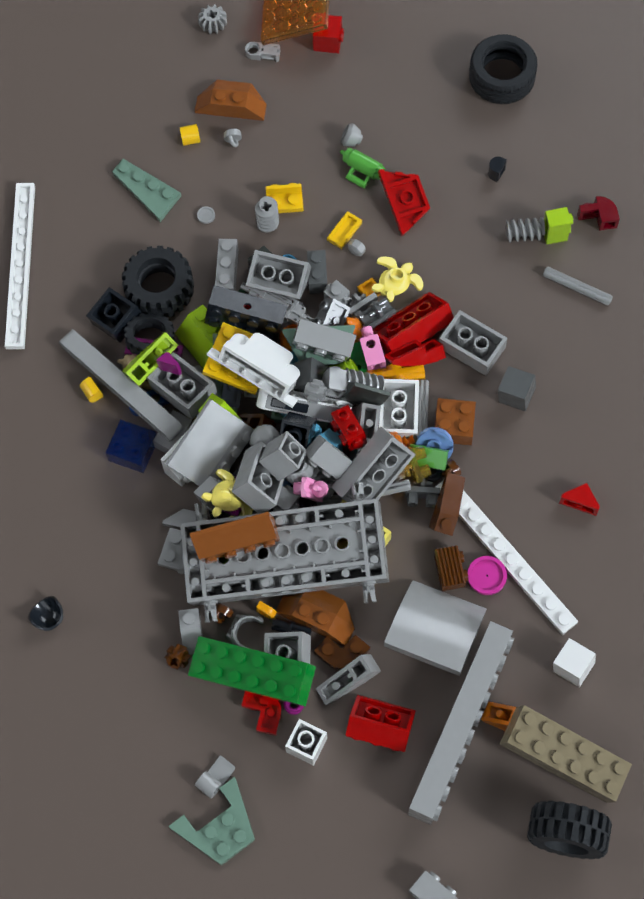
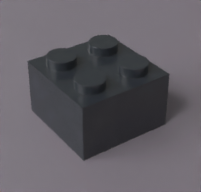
M109 287L86 316L94 326L121 343L125 338L124 329L127 327V322L131 321L134 316H139L142 312L137 305Z

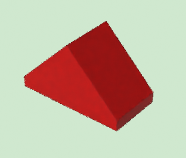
M587 483L563 493L559 504L597 516L600 508Z

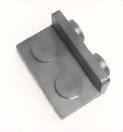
M324 298L319 305V312L313 322L324 326H342L345 324L346 317H348L351 308L334 298Z

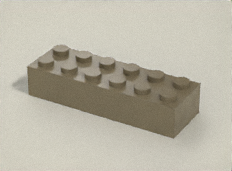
M525 705L516 707L500 742L501 746L606 803L617 801L632 766L631 763Z

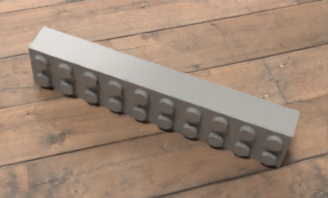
M490 621L409 807V816L429 825L432 824L433 820L437 822L442 811L440 803L441 801L446 802L451 787L448 784L449 782L454 783L459 770L456 767L457 763L462 764L467 751L464 747L465 745L469 746L473 739L475 730L472 728L473 726L478 727L483 714L481 708L485 709L490 699L491 693L488 691L489 689L493 691L499 676L496 672L501 673L507 658L504 654H509L515 639L511 637L513 630Z

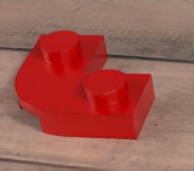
M245 691L241 706L260 711L256 731L276 736L282 714L279 700Z

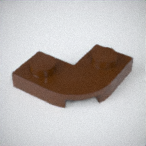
M356 634L343 649L329 637H326L314 650V653L333 669H342L358 656L367 654L370 646Z

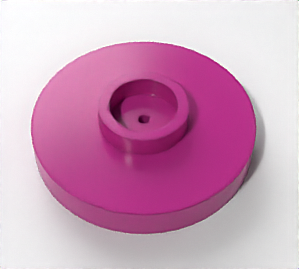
M482 556L470 564L468 568V583L475 592L481 595H493L501 591L505 586L507 571L499 559L492 556Z

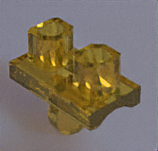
M409 446L408 448L416 455L404 468L405 477L411 476L410 469H412L414 480L417 483L423 482V478L432 475L428 464L418 465L417 460L427 457L425 448Z

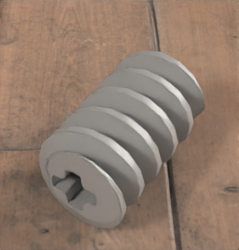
M262 197L255 205L256 222L260 231L268 233L274 231L279 225L278 204L272 197Z
M540 217L539 222L536 218H533L532 222H530L529 218H526L524 223L522 219H518L517 224L514 219H511L510 224L506 220V235L509 243H511L513 237H515L516 242L519 241L520 237L526 242L527 236L530 237L531 241H533L534 236H537L538 241H540L541 236H545L544 218Z
M345 369L348 370L347 387L348 383L357 382L381 390L384 389V377L382 375L377 376L374 373L370 374L368 372L363 373L360 370Z

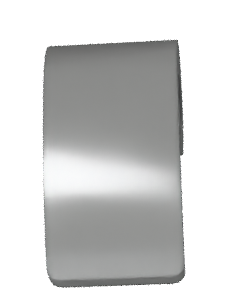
M220 755L209 771H205L199 777L195 786L211 799L234 772L235 766Z

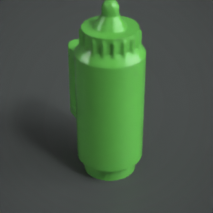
M348 148L346 151H340L343 155V162L351 167L346 175L347 180L363 189L366 188L370 179L380 180L378 171L386 169L382 163L356 149ZM357 170L366 175L365 181L353 175L354 171Z

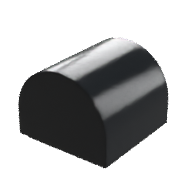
M498 156L490 160L488 176L491 180L499 181L506 170L507 159Z

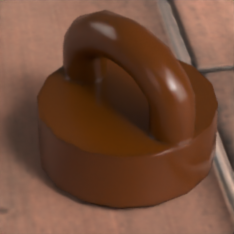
M449 459L446 466L447 470L442 473V477L445 478L446 472L460 476L461 470L454 460Z
M221 603L216 604L217 623L225 622L226 618L230 619L234 612Z

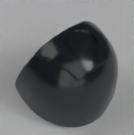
M49 596L39 601L31 609L28 618L36 628L49 631L61 624L63 608L55 596Z

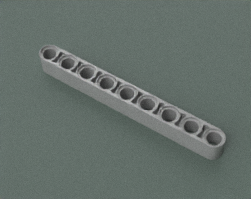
M72 329L59 341V344L66 352L167 441L170 442L184 429L176 418L75 330Z

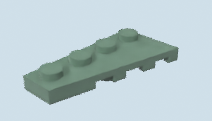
M122 159L112 171L113 175L145 205L150 213L152 212L159 222L164 219L181 197L179 191L125 159Z

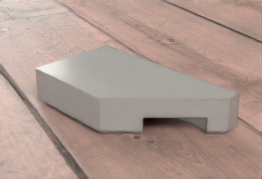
M182 509L163 520L162 524L163 526L181 529V523L196 521L195 511Z

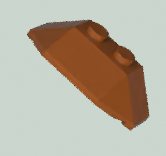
M216 80L197 96L195 113L264 121L267 104L252 83Z
M324 590L284 595L276 609L277 615L290 621H295L296 624L310 627L313 632L329 637L332 641L343 646L349 642L355 630L346 601Z

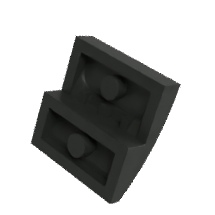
M352 382L348 383L347 392L339 400L356 405L368 403L381 406L390 396V392Z

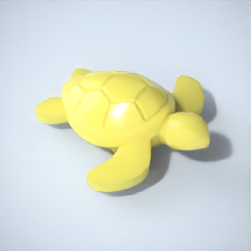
M391 257L378 258L377 264L387 267L388 270L381 274L379 283L372 286V291L380 292L389 302L394 301V296L405 292L410 284L414 285L418 291L423 289L422 278L418 274H410L413 270L412 263H405L401 268H398L395 259Z
M218 469L215 473L223 481L214 487L212 493L205 492L201 496L203 500L212 502L215 506L212 510L213 516L218 517L222 510L235 511L238 508H241L243 516L252 515V508L232 493L235 483L234 476L226 470Z

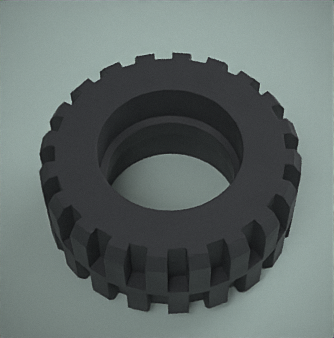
M157 245V248L149 246L147 250L143 251L141 249L137 251L136 256L132 255L129 258L130 263L127 262L125 264L124 271L122 272V286L126 299L137 305L142 313H159L163 317L167 315L172 317L174 312L178 311L180 313L183 310V305L187 306L189 304L190 298L194 293V280L188 260L179 251L174 252V249L171 247L164 249L160 245ZM165 272L175 278L174 283L162 292H148L141 287L143 281L153 273Z
M541 801L532 807L527 838L532 845L550 853L580 859H601L608 852L612 823L610 818L604 813L586 806L561 801Z

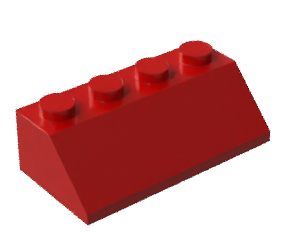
M428 292L372 330L373 334H378L381 346L387 354L412 341L417 340L422 343L426 339L433 337L440 330L447 328L454 316L447 301Z

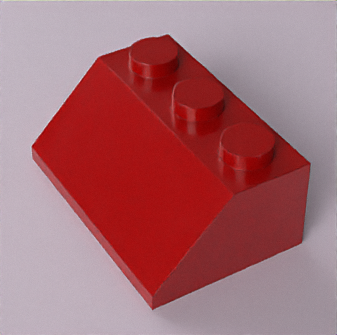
M357 695L345 736L354 740L369 742L375 746H383L394 751L405 752L416 710Z

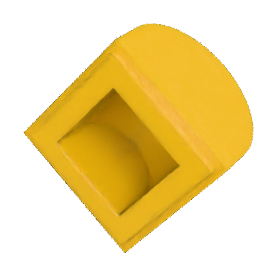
M197 124L179 127L183 146L200 143Z
M91 377L81 382L80 388L89 402L93 403L103 398V393Z

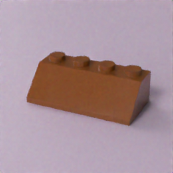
M269 512L190 533L199 560L206 562V564L218 561L217 558L223 556L225 558L235 557L238 552H254L256 547H272L276 545L275 542L280 541L275 519Z

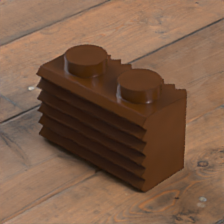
M457 545L435 549L434 558L441 591L464 588L466 581H468V573L466 569L463 570L462 563L464 562L463 551H459Z

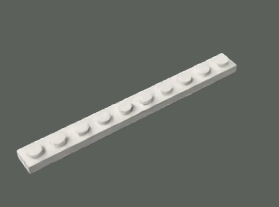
M16 183L5 335L6 349H25L35 199L34 183Z
M443 481L435 487L440 488L441 490ZM463 490L459 517L489 552L504 564L508 574L561 635H564L578 623V620Z

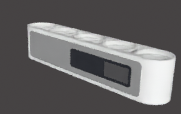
M259 389L256 406L264 410L284 414L293 412L329 423L333 421L331 412L346 405H349L350 409H352L351 403L328 397L324 401L319 400L318 404L311 403L304 396L303 392L298 391L288 393L298 400L293 408L262 389Z

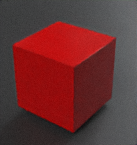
M316 14L313 31V51L339 54L340 45L344 38L342 16Z

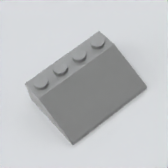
M209 398L165 464L198 486L210 476L216 481L218 479L222 481L215 472L218 469L230 470L250 440L254 429Z

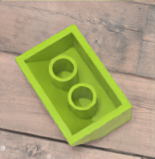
M201 305L187 315L175 332V335L204 369L209 357L207 353L213 347V333L218 334L220 327H212L204 323L207 309L204 305Z

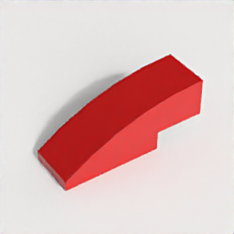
M432 339L424 344L417 340L412 341L385 354L384 357L393 365L420 366L446 358L443 345L437 340Z

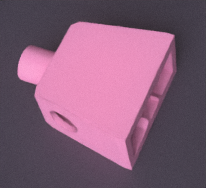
M371 326L361 328L363 338H360V344L367 370L386 368V360L378 334H373Z

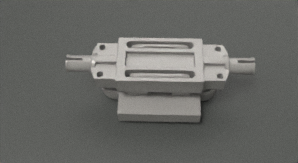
M245 282L241 284L240 289L248 292L249 295L287 305L281 331L290 324L297 326L300 319L313 322L314 318L305 314L306 308L303 306V302L292 297L247 287Z

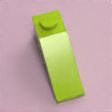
M164 332L137 355L122 372L140 386L158 367L156 360L166 352L171 354L179 345Z

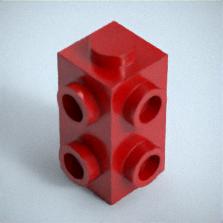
M349 405L331 412L333 421L330 424L334 432H339L340 435L338 437L343 446L346 445L349 451H352L367 444L365 432Z

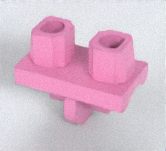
M302 477L301 482H294L293 494L301 495V497L315 502H323V497L327 495L329 490L327 483L324 481H317L308 477Z

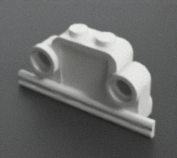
M254 333L250 339L243 334H235L223 345L221 352L212 347L207 353V356L291 408L297 403L298 400L288 394L293 391L300 376L299 369L290 364L293 354L263 334Z

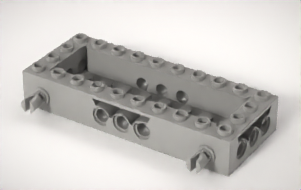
M359 482L358 493L355 484H350L352 502L269 512L275 519L280 541L275 542V546L266 548L268 556L265 559L258 557L259 550L264 548V546L256 547L254 552L244 553L242 551L236 553L237 556L229 558L225 564H220L219 558H217L218 561L209 564L199 560L190 533L257 514L208 520L207 503H202L201 510L199 504H194L196 521L180 524L187 603L193 606L204 605L205 623H210L211 616L214 622L218 621L216 604L223 602L362 586L364 603H368L369 593L372 602H377L374 584L389 582L381 504L378 498L365 500L363 483ZM339 539H347L348 546L345 549L337 547ZM302 543L308 545V551L305 554H299L297 551L298 546Z

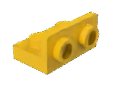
M273 184L265 187L266 196L276 200L278 213L304 211L302 184Z

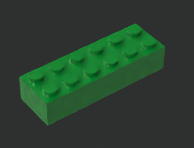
M199 636L188 676L306 707L316 666Z

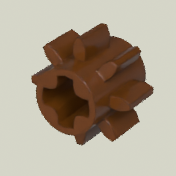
M177 644L174 647L171 645L166 650L167 654L164 658H166L167 664L171 668L178 670L180 667L185 668L189 663L188 660L191 655H189V651L185 646Z

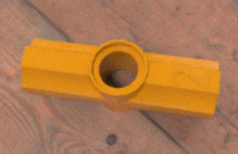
M390 364L383 369L367 371L377 376L382 375L384 379L425 380L424 365L398 366Z

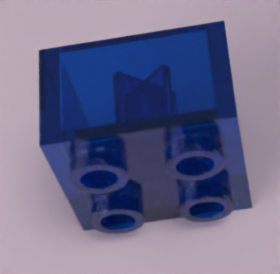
M120 419L105 452L108 461L144 473L155 449L153 440L157 435L156 432Z

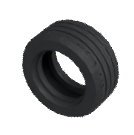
M499 34L484 39L475 47L470 59L469 81L473 90L484 100L496 104H510L523 99L534 86L537 73L536 54L528 43L513 35ZM495 59H507L516 63L522 72L513 79L500 80L489 75L484 67Z

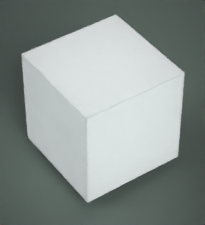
M569 638L553 662V672L580 688L595 664L596 653Z
M299 719L285 746L286 752L314 766L327 740V732Z

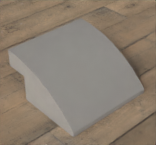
M413 580L395 615L384 641V647L460 676L487 609Z

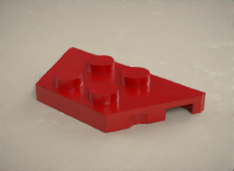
M380 169L378 171L380 180L400 234L404 236L430 210L427 197L418 175L404 174L397 171L393 173Z

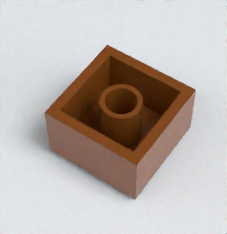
M438 398L435 427L446 430L451 435L453 444L472 446L476 402Z

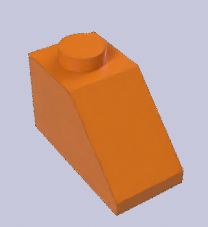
M488 702L481 720L506 731L516 707Z

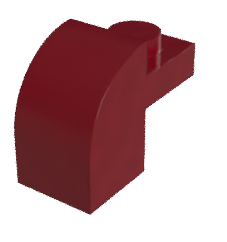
M596 196L594 203L579 205L578 220L597 218L599 231L618 227L620 220L618 210L610 199Z

